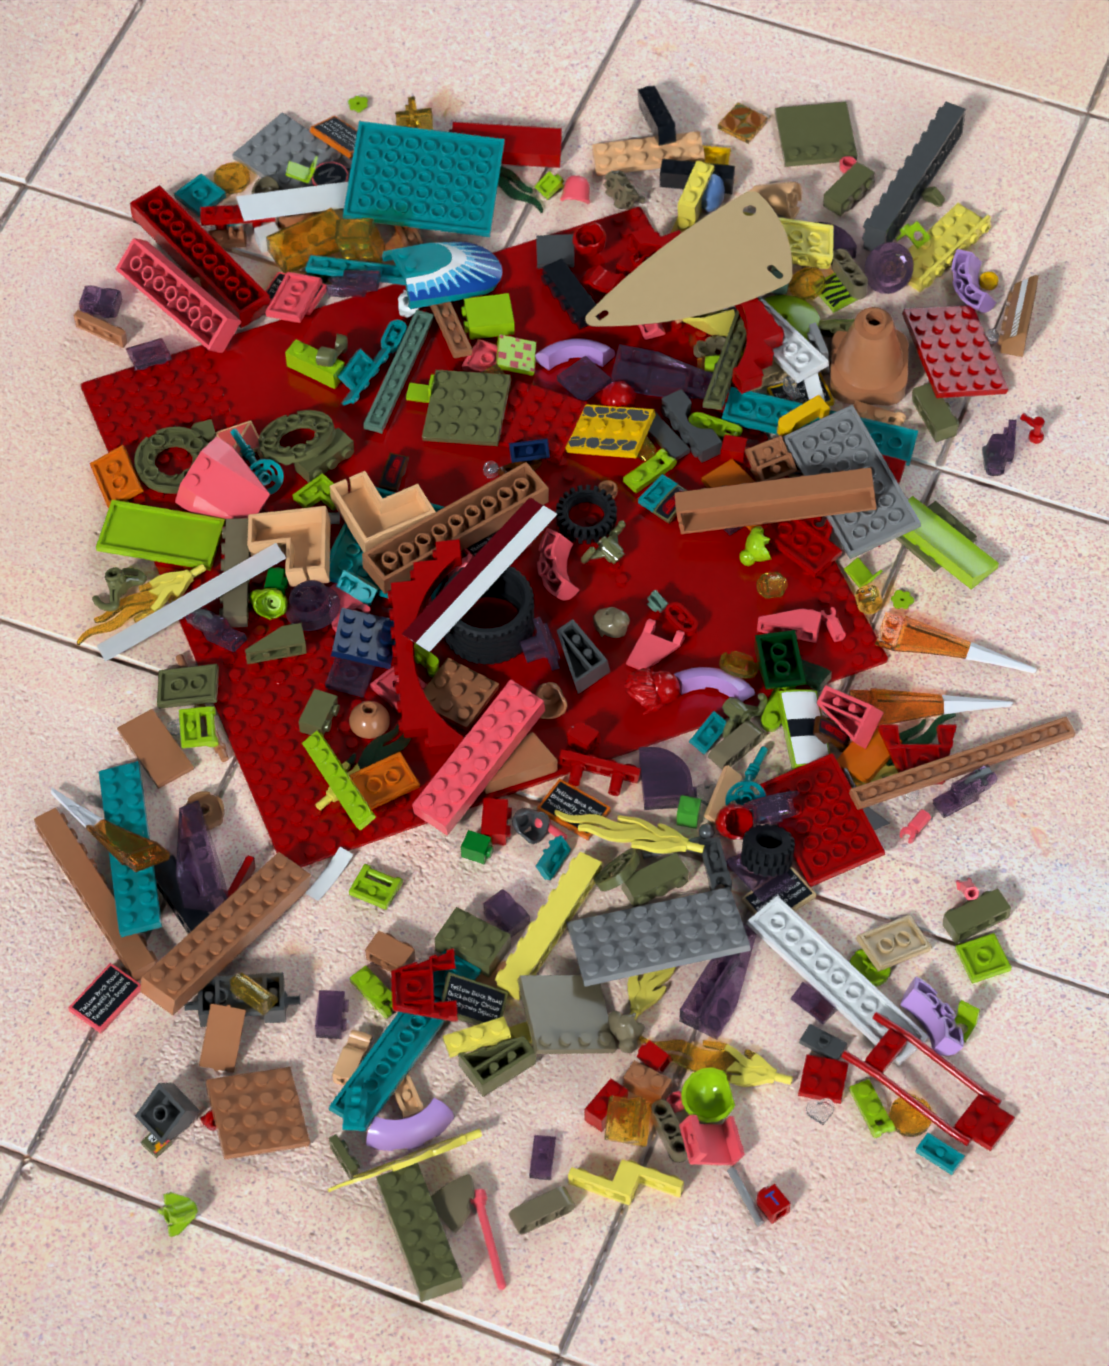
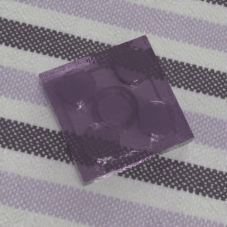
M162 338L126 348L127 355L135 370H144L149 366L164 364L168 360H172Z
M586 356L557 375V381L577 399L586 401L611 383V378Z
M335 657L325 682V688L364 698L376 666Z

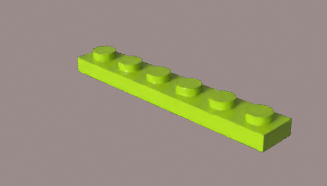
M317 730L302 744L355 826L362 830L376 816L323 735Z

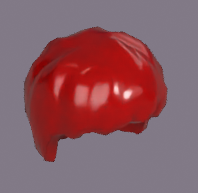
M596 222L579 227L574 231L572 238L575 249L586 256L602 252L607 241L605 230Z
M614 381L603 388L600 402L602 406L634 408L636 394L634 389L625 381Z
M730 803L723 806L717 813L715 820L716 829L724 837L732 840H743L745 832L754 826V817L748 807L738 803Z

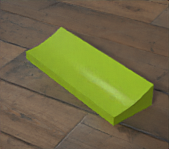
M914 496L907 499L921 522V527L902 536L915 546L917 544L921 551L933 557L935 562L972 590L998 569L999 563L918 499Z

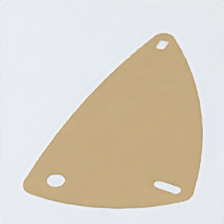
M748 191L695 223L644 261L586 315V323L590 326H630L679 320L735 306L785 286L792 279V255L784 227L768 202L759 193ZM750 205L756 208V212L754 215L747 216L743 213V209ZM773 265L783 274V277L781 279L776 278L767 267ZM604 310L609 312V314L601 320H598L595 317Z

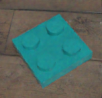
M200 173L174 193V197L198 217H201L200 207L216 206L226 198V192Z

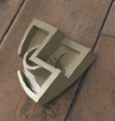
M471 1175L462 1176L448 1183L431 1196L436 1211L454 1234L460 1230L471 1212L468 1209L470 1206L469 1198L474 1199L475 1187Z

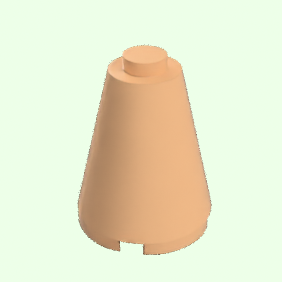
M798 182L755 185L753 189H750V191L759 193L775 213L793 219L798 215L800 207H797L798 201L802 200V187Z

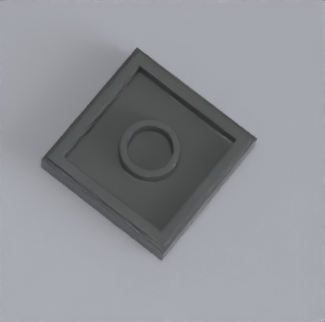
M573 234L536 235L537 268H542L561 258L568 267H575L574 245L572 243Z

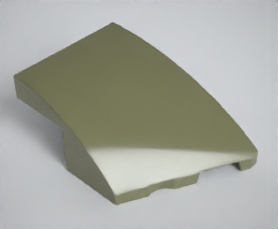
M820 319V333L822 337L833 338L837 331L847 332L855 319Z

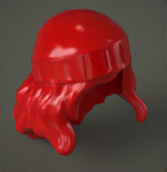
M642 668L629 673L624 687L627 688L626 693L646 708L642 712L643 715L661 710L666 704L674 702L680 693V683L674 674L667 671L654 673L649 668Z

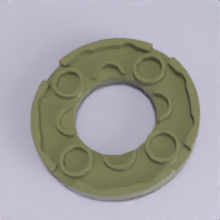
M313 410L297 411L298 414L288 417L286 415L281 416L267 425L261 432L258 440L261 453L266 459H271L284 465L317 457L332 444L334 439L335 427L332 419L323 412ZM300 428H308L315 431L314 438L306 441V444H297L292 448L290 446H280L281 438L290 431Z
M167 427L157 430L156 434L143 439L136 450L134 459L137 475L146 486L157 492L178 493L179 486L189 469L184 470L179 475H166L155 466L157 455L167 448L180 447L190 452L193 457V464L201 450L209 443L201 437V434L188 428Z

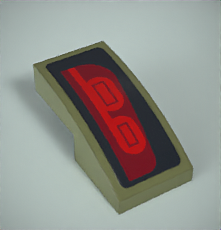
M677 484L653 511L654 515L670 524L677 515L675 493L685 491L686 489Z

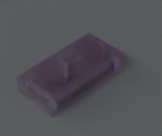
M534 1135L529 1178L551 1180L556 1137Z

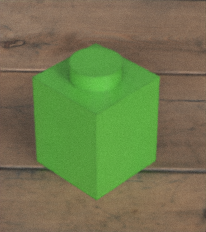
M681 795L676 825L697 829L701 812V799Z

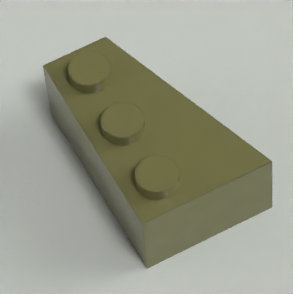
M522 1036L499 1042L496 1046L481 1047L474 1052L459 1053L458 1063L465 1075L482 1097L535 1065L536 1054L533 1047Z

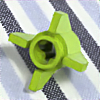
M169 1192L163 1194L164 1205L166 1206L158 1208L157 1211L164 1216L167 1224H172L168 1225L169 1237L179 1235L195 1219L198 1209L196 1203L190 1198Z

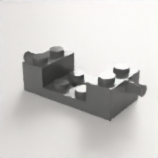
M283 972L215 976L198 992L197 1002H187L185 1004V1011L198 1010L200 1027L207 1026L211 1003L223 1006L229 1004L233 1008L246 1010L245 1016L263 1015L265 1023L286 1022L288 1005H300V995L287 996ZM239 992L247 994L244 999H237L235 997Z

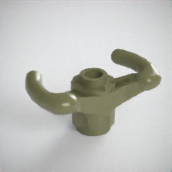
M619 521L618 525L610 532L609 537L604 536L597 543L599 546L597 550L595 547H590L583 554L581 562L586 564L591 559L602 557L609 563L615 564L625 555L624 549L618 544V535L623 531L626 523Z
M117 567L110 568L105 573V580L110 590V603L102 602L97 595L93 596L92 600L99 609L113 612L119 608L121 596L132 586L145 584L147 576L144 572L135 568H123L122 570Z
M763 693L758 694V699L760 700L758 707L746 705L733 696L728 698L722 706L724 713L729 717L723 729V738L730 735L739 725L748 720L750 721L751 717L761 716L768 702L767 696Z

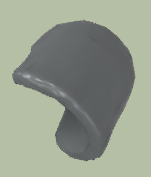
M531 808L519 809L512 818L514 830L530 844L539 843L545 837L549 828L550 819L548 815ZM536 818L542 821L541 828L535 826ZM531 826V831L523 833Z

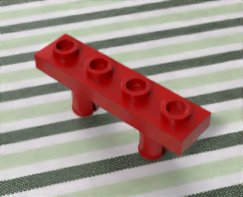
M239 205L200 207L201 226L215 225L216 230L227 229L226 224L252 223L254 231V228L263 226V222H275V217L244 221Z
M561 749L558 765L571 768L568 784L571 786L580 785L583 771L611 777L608 794L612 796L620 795L623 780L637 784L641 768H637L633 764H621L613 759L604 760L592 754L584 755L577 753L572 749Z

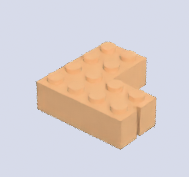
M365 471L349 477L351 493H348L346 479L330 485L331 500L363 552L370 550L436 513L418 484L383 499Z
M326 506L249 514L247 546L251 557L277 543L286 556L285 573L290 587L308 585V582H311V584L329 583L331 520Z

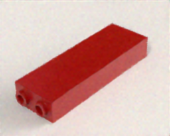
M453 122L452 129H449L451 133L505 139L501 165L560 168L562 128Z

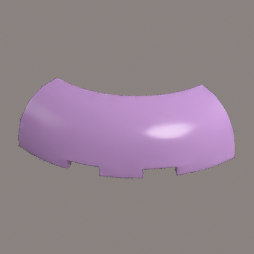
M957 249L952 262V283L956 293L964 303L973 309L983 313L989 312L993 309L996 302L980 289L978 275L982 262L972 252Z
M568 339L556 342L542 349L535 355V361L548 370L560 363L569 361V358H581V360L590 361L603 367L615 356V351L597 341Z
M698 667L674 674L680 683L681 695L689 691L705 689L706 687L716 688L719 692L729 697H736L742 702L755 695L754 689L745 680L722 669Z
M916 976L908 986L900 1006L904 1007L920 1021L929 1035L934 1051L941 1056L956 1054L963 1048L964 1038L962 1028L958 1027L954 1020L956 1018L954 1011L948 1003L943 1004L936 996L938 992Z
M433 1098L423 1111L409 1118L388 1120L375 1116L368 1131L366 1146L384 1151L405 1148L410 1150L423 1146L425 1142L435 1136L437 1138L446 1130L454 1119L453 1112L443 1102Z

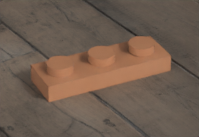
M80 310L75 312L76 327L122 348L127 344L126 332L122 328L115 327L105 320L97 319L87 312L84 313Z

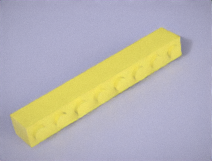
M579 852L576 858H572L568 871L559 878V885L556 889L551 890L548 902L540 907L537 919L529 924L526 936L521 937L518 941L515 953H511L508 956L507 965L503 970H499L495 979L498 989L509 992L508 996L520 1001L521 993L517 979L520 975H536L567 928V922L572 920L594 886V879L602 870L601 861L582 852Z

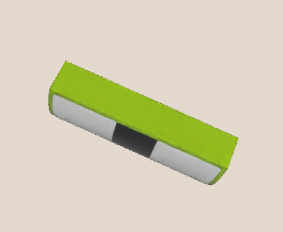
M815 690L779 691L777 695L792 770L830 754L828 743L823 744L813 734L815 717H822L821 709L816 704L818 695Z

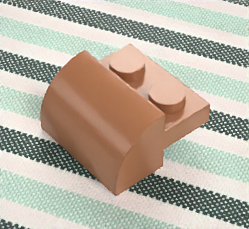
M782 436L745 449L751 465L750 471L756 482L776 480L798 471L791 453H788Z

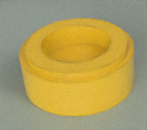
M984 272L980 276L979 285L985 290H993L998 285V276L993 272Z

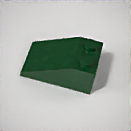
M795 630L755 635L754 649L766 690L806 684Z

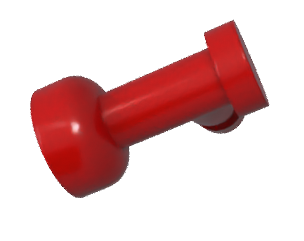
M1023 413L1020 420L1025 421L1034 428L1029 432V440L1035 444L1041 443L1044 440V432L1041 429L1044 426L1045 420L1042 417H1035L1033 419Z

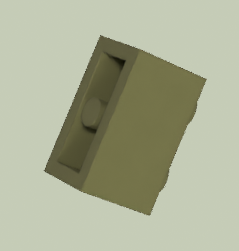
M314 689L299 719L300 732L312 735L318 730L324 737L325 733L331 729L333 716H337L340 705H338L337 696Z

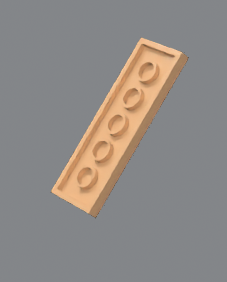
M700 131L676 134L675 143L661 146L658 145L655 137L592 144L596 176L606 175L608 172L618 170L627 173L661 168L662 159L705 162Z

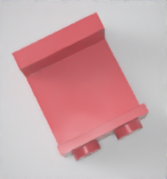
M689 1115L679 1125L690 1164L735 1165L745 1155L734 1116H729L721 1125L699 1124L697 1115Z

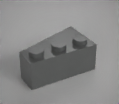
M573 619L557 630L578 694L611 672L607 659Z

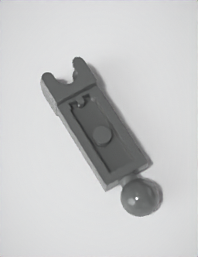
M703 824L698 830L700 837L703 839L699 840V844L705 845L701 855L710 891L716 890V886L719 884L724 885L725 888L730 887L732 889V880L727 868L720 838H712L715 834L713 826Z

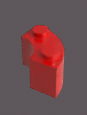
M597 265L586 271L580 283L589 295L602 300L627 276L623 273H611Z

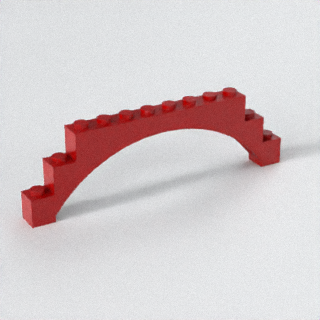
M650 225L631 232V247L634 251H637L639 258L643 255L651 257L682 232L677 230L660 237V234ZM758 298L735 305L744 322L747 340L743 357L738 367L733 368L732 382L741 394L762 386V378L764 377L762 369L772 366L773 349L783 345V328L775 322L773 315L765 309L764 303L759 301Z
M459 539L435 542L436 549H432L433 560L413 562L414 570H410L411 581L391 583V590H388V601L392 602L393 608L389 609L390 621L394 620V627H391V637L396 641V645H392L393 657H397V663L394 664V674L399 677V682H395L396 694H400V700L397 701L398 713H402V719H398L399 731H403L404 738L424 736L425 748L430 749L431 755L450 753L452 755L465 737L451 728L436 713L427 700L416 674L414 663L415 642L402 635V633L423 612L429 598L443 579L457 566H462Z

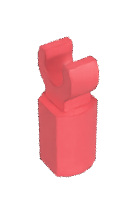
M831 607V615H826L824 610H821V619L826 622L833 641L843 640L846 634L839 619L836 617L835 608Z
M920 809L908 823V827L901 829L899 837L902 838L905 834H909L908 843H913L916 834H919L930 821L931 815L925 810Z
M967 878V881L964 882L956 880L957 890L961 891L967 900L978 898L979 891L972 883L971 878Z

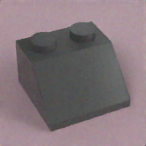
M158 1083L135 1117L161 1144H164L167 1140L173 1139L189 1128L200 1110L174 1083ZM156 1127L164 1133L163 1137L155 1130Z

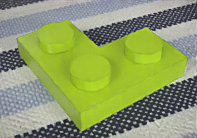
M322 473L294 493L293 500L302 508H311L321 500L332 511H335L336 507L331 500L330 485L334 483Z

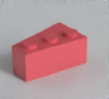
M826 685L816 703L839 725L853 742L864 749L867 748L884 713L873 705Z

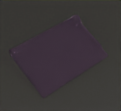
M741 853L726 860L727 866L736 873L761 902H765L768 897L796 885V882L786 872L780 876L776 875V877H762L760 874L756 875L753 871H748L747 867H744L742 864Z

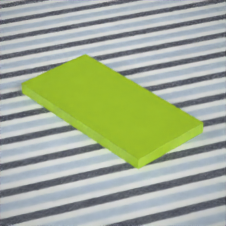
M112 500L96 544V551L192 568L203 564L206 570L211 571L222 537V527H225L226 522L223 518Z

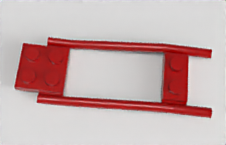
M876 1012L872 1019L889 1029L869 1053L865 1061L847 1050L843 1052L841 1057L877 1079L954 1139L966 1146L973 1140L991 1152L1015 1120L1014 1116L998 1107L1002 1099L981 1087L915 1035ZM907 1042H910L978 1094L954 1127L883 1074L907 1045Z

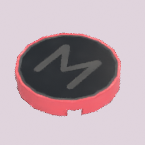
M336 162L320 164L315 168L312 175L313 186L348 182L346 168Z

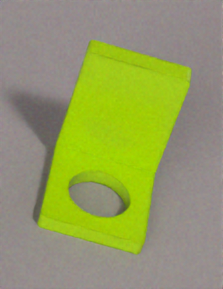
M315 156L310 168L289 161L285 175L309 184L315 171L318 157Z
M916 221L911 226L906 224L901 228V234L895 239L898 241L907 235L918 249L931 237L920 223ZM916 231L922 233V241H917L914 238Z
M431 374L429 385L409 383L406 400L429 403L435 380L434 375Z
M858 557L844 568V571L860 590L883 572L880 569L873 575Z
M961 1000L957 1016L954 1020L957 1025L964 1024L967 1027V1032L963 1034L964 1042H966L978 1023L980 1009Z

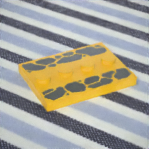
M586 404L565 450L567 453L637 458L656 415L654 409Z

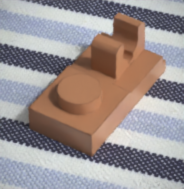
M229 227V230H209V235L223 249L247 247L246 231H244L243 227H239V229Z

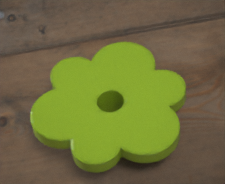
M355 96L348 100L350 110L362 112L363 109L368 107V99L366 97Z
M896 590L894 596L891 597V601L894 602L893 606L896 609H908L909 605L914 603V598L910 596L908 591Z

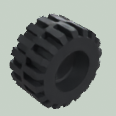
M759 824L756 827L749 828V831H746L743 836L741 851L743 866L747 867L748 871H753L754 874L762 875V877L783 875L784 872H788L789 868L792 867L795 849L794 837L785 828H779L777 825Z

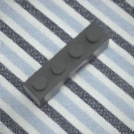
M680 389L662 398L660 410L662 415L669 419L672 428L679 432L682 441L691 448L693 456L698 457L701 463L721 454L722 441L712 428L700 429L689 423L687 418L691 414L692 402L684 391Z

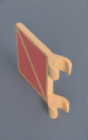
M252 421L215 432L217 437L233 446L242 457L243 453L240 452V447L230 433L232 429L237 428L246 444L251 446L253 452H257L260 459H266L261 453L258 441L259 436Z

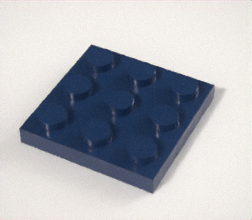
M341 608L331 656L390 669L393 658L392 645L396 643L395 639L391 637V627H394V620L390 621V618Z

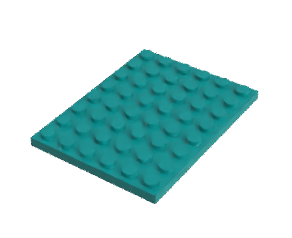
M359 121L343 219L490 237L505 139Z

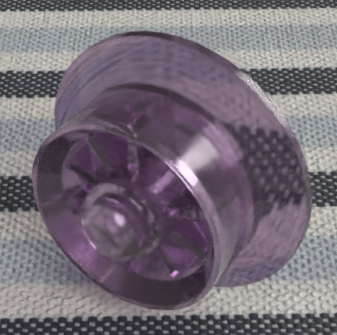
M887 242L877 246L868 255L864 266V274L868 279V285L876 292L882 294L895 293L904 288L911 280L914 263L912 255L906 247L899 243Z
M314 580L305 581L298 584L291 591L286 617L290 624L301 623L304 631L318 630L329 625L337 617L340 610V599L332 588L325 586L323 583Z
M789 791L761 797L743 804V808L752 809L756 824L781 823L783 819L796 815L793 799L800 793L799 791Z

